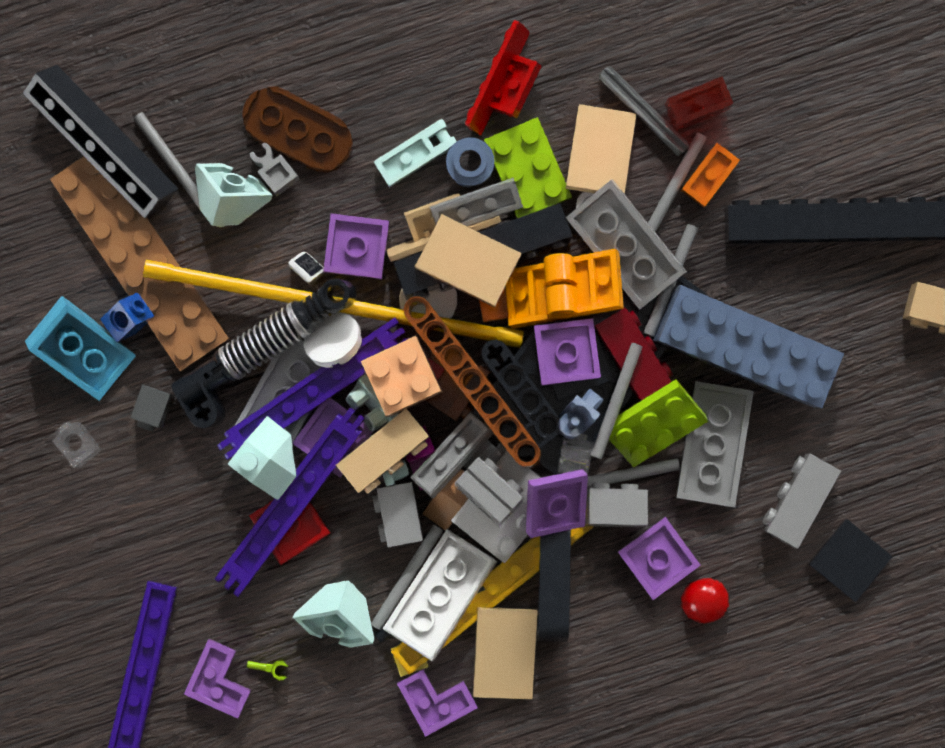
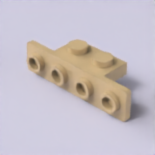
M457 193L405 212L404 215L413 240L386 249L390 262L399 261L423 251L436 226L430 206L459 197L460 194ZM499 216L467 227L475 231L479 230L480 232L496 226L495 224L500 223L501 220Z

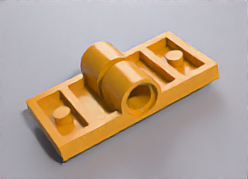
M610 249L574 257L570 254L558 253L546 256L544 263L515 268L506 285L508 326L515 329L623 309L619 251Z

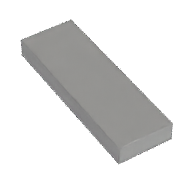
M514 178L430 206V210L435 224H437L441 214L465 226H470L520 209L523 205Z
M470 412L410 478L434 499L494 432Z

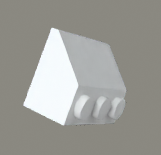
M508 451L505 452L496 464L501 469L498 475L506 482L510 478L523 489L520 495L524 497V501L500 527L469 499L451 520L503 563H506L528 535L526 533L528 480L541 478L530 468H523L517 464Z

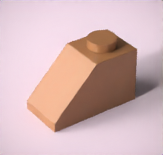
M462 469L432 499L422 513L445 531L452 524V518L468 500L454 485L456 480L464 473Z

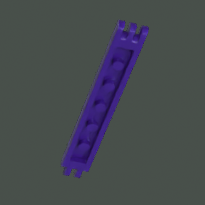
M396 317L362 339L357 353L348 362L342 365L337 363L330 368H319L224 433L226 439L217 445L220 451L229 445L232 446L233 449L223 455L225 459L229 460L236 454L247 438L267 416L285 429L365 375L366 372L361 361L399 344L396 339L405 333L403 328L398 329L394 333L390 331L391 328L399 323ZM408 337V338H405V339H403L401 342L406 341V340H408V339H410V338H409V337Z
M350 408L344 416L338 414L296 469V478L279 500L274 498L214 580L220 583L226 574L229 575L230 578L224 585L228 590L237 581L240 585L233 593L235 596L239 597L335 470L336 464L344 458L363 432L359 429V426L365 419L363 416L359 415L353 424L349 421L355 413L354 409Z

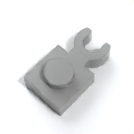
M263 143L262 146L266 151V155L259 158L252 151L250 157L255 165L263 167L257 172L277 197L300 179L281 154L273 159L274 154L271 147L267 143Z

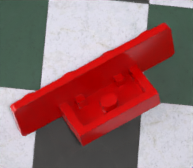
M514 20L511 27L506 31L504 42L498 54L493 58L492 67L486 80L482 82L476 101L467 113L465 125L475 134L482 135L493 110L517 119L542 67L536 61L519 56L530 34L529 30L519 21Z

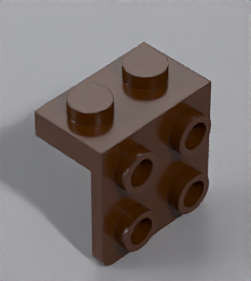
M457 351L451 352L447 357V364L450 366H457L462 361V354ZM432 353L429 359L443 367V365L440 363L437 357ZM481 365L478 366V368L481 370L484 376L488 379L490 372ZM446 371L439 381L443 392L425 401L457 422L460 417L465 419L474 406ZM470 375L465 380V387L469 390H474L480 385V377L477 375Z

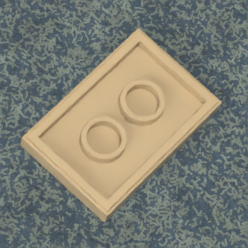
M579 104L565 189L596 193L610 180H614L625 194L636 113Z
M441 214L415 268L495 308L522 253Z
M477 607L473 697L533 698L538 612L536 609Z

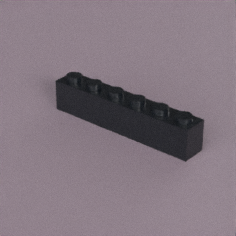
M58 65L35 73L23 92L32 104L144 218L165 208L178 190L169 178Z
M560 203L479 232L522 253L519 260L523 259L524 262L539 258L541 256L540 252L551 249V252H557L567 248V243L571 242L573 236ZM421 253L394 262V269L406 300L416 296L427 298L430 296V291L439 288L441 292L454 288L415 268Z

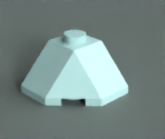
M223 163L196 164L195 166L200 210L212 226L239 225L271 201L273 195L261 179L252 175H248L247 179L243 178L238 174L232 173L233 168Z
M267 416L239 448L228 465L252 484L279 500L296 478L291 434Z
M349 581L325 585L298 609L293 616V619L310 635L322 638L323 634L339 638V644L351 648L373 644L374 641L366 598Z

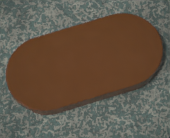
M275 86L257 90L248 97L242 111L244 126L255 141L261 144L267 143L272 150L316 172L334 171L348 160L353 146L352 136L346 124L337 116L283 88Z

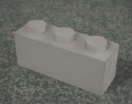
M810 453L805 454L804 457L799 456L791 469L794 473L789 483H783L777 494V497L780 499L775 509L770 508L762 521L765 524L764 532L796 549L800 547L841 473V470Z

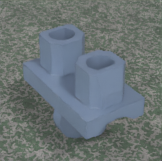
M591 389L582 398L577 395L558 416L560 419L558 422L560 433L570 439L582 435L601 415L596 409L603 402V399Z

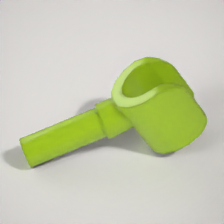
M276 661L274 664L247 662V668L272 673L278 680L287 678L284 675H277L275 673V669L279 665L288 667L284 661Z

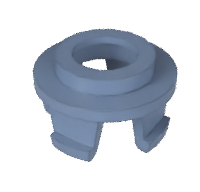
M464 138L454 143L449 149L446 157V167L448 173L457 184L470 188L471 186L482 184L490 178L494 169V155L491 148L484 141L477 138ZM472 150L480 155L481 165L475 171H466L460 166V156L465 151Z

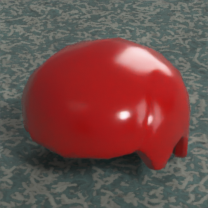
M712 578L699 579L685 587L681 596L682 609L689 619L698 623L715 622L724 616L729 607V593L723 583L718 580H713Z

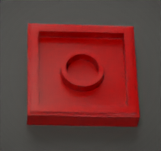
M271 502L249 515L254 525ZM311 502L272 552L280 565L331 533Z

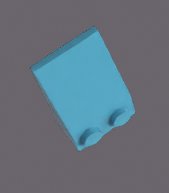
M63 296L60 297L25 340L30 352L98 401L101 400L136 357L130 349L121 342L117 343L108 331Z

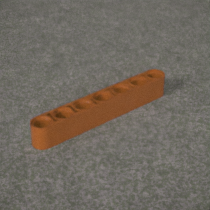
M420 296L408 299L404 306V314L517 464L523 468L535 467L540 462L541 451L527 430L429 302ZM417 305H424L426 307L425 315L420 319L413 318L411 316L412 309ZM435 328L444 330V337L439 342H431L429 340V334ZM451 352H460L462 354L461 363L457 366L448 365V355ZM470 375L480 377V385L474 390H469L465 387V380ZM488 399H496L499 402L498 410L493 414L485 413L483 411L484 402ZM507 422H512L517 426V432L511 438H505L501 435V427ZM525 446H531L535 449V457L530 462L521 461L519 458V452Z

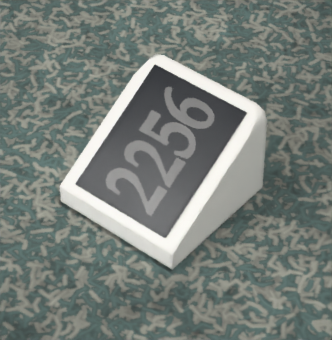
M305 251L288 262V266L309 285H313L324 273V267Z

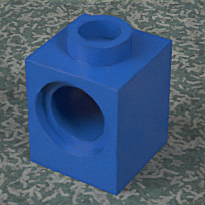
M137 292L119 300L100 320L118 343L138 333L154 317V314Z

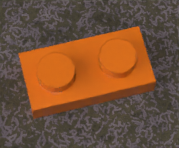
M716 143L681 191L705 208L740 159Z

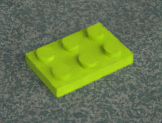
M538 117L484 139V142L493 152L494 166L501 182L514 178L523 205L522 208L514 210L516 218L572 199L569 189H565V179Z
M675 379L618 415L609 440L633 467H636L708 422V419L701 408Z

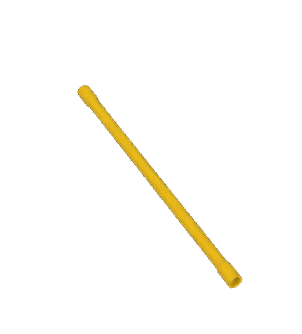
M146 260L143 270V277L181 282L286 303L303 299L306 301L305 298L309 295L312 297L313 293L176 267L172 264ZM333 296L336 302H340L343 299ZM354 301L349 308L339 311L345 314L387 322L396 317L399 322L398 324L412 326L406 318L403 309ZM411 311V316L415 319H420L425 315L424 313ZM440 317L452 334L487 341L499 340L506 346L520 348L522 345L524 331ZM440 328L433 329L434 331L444 332V330Z

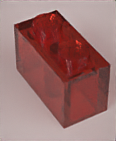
M722 76L667 98L664 106L674 129L678 131L730 110L734 103Z

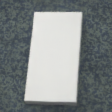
M447 529L383 627V630L433 662L497 561Z

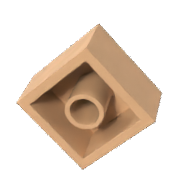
M416 336L361 361L387 417L443 392Z

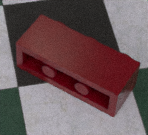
M625 307L595 325L594 328L620 372L631 343L643 346L629 383V387L640 402L671 383L670 378L673 376V373L665 361L660 363L654 353L658 350L649 336L644 338L639 330L642 324L633 310L628 312Z

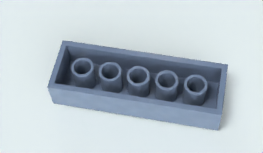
M682 285L674 287L653 338L654 342L813 408H823L844 356V353Z

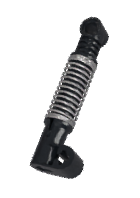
M342 279L328 280L318 289V293L315 291L312 293V297L310 295L305 298L306 301L303 299L290 302L286 305V308H281V312L276 311L275 315H270V319L265 318L264 322L260 321L258 326L254 325L253 329H248V333L243 332L242 336H237V340L233 339L231 343L226 344V347L222 346L215 351L213 358L172 383L173 392L193 425L199 428H210L220 425L225 418L226 410L215 390L229 381L236 382L246 376V372L251 373V368L256 370L257 365L262 366V361L267 363V357L273 359V354L278 356V350L284 352V347L289 349V343L295 345V340L300 342V336L302 338L308 337L315 331L319 322L325 321V317L327 319L331 317V313L334 315L342 309L349 308L356 299V290L351 282ZM338 286H341L344 290V297L340 302H336L333 298V291ZM283 310L287 312V316L283 314ZM207 397L208 400L201 404L202 407L194 406L196 402ZM206 408H210L211 412L208 414V418L204 417V414L207 412Z

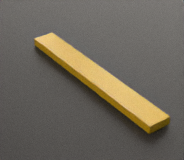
M594 526L571 529V545ZM540 536L531 538L516 550L506 563H500L490 572L482 585L485 590L476 594L442 648L477 621V607H495L539 571ZM403 642L391 651L409 675L429 660Z

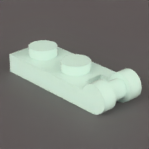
M443 119L435 122L374 161L375 166L389 188L442 154L447 153L451 146L457 142L454 136L450 137L446 130L447 125ZM433 136H437L440 144L433 147L429 140Z

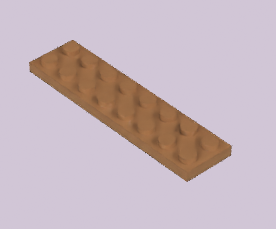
M84 156L50 179L128 296L138 292L154 314V317L147 324L180 372L185 371L230 340L194 285L143 277L146 260L168 263L176 267L181 266L147 217L144 218Z

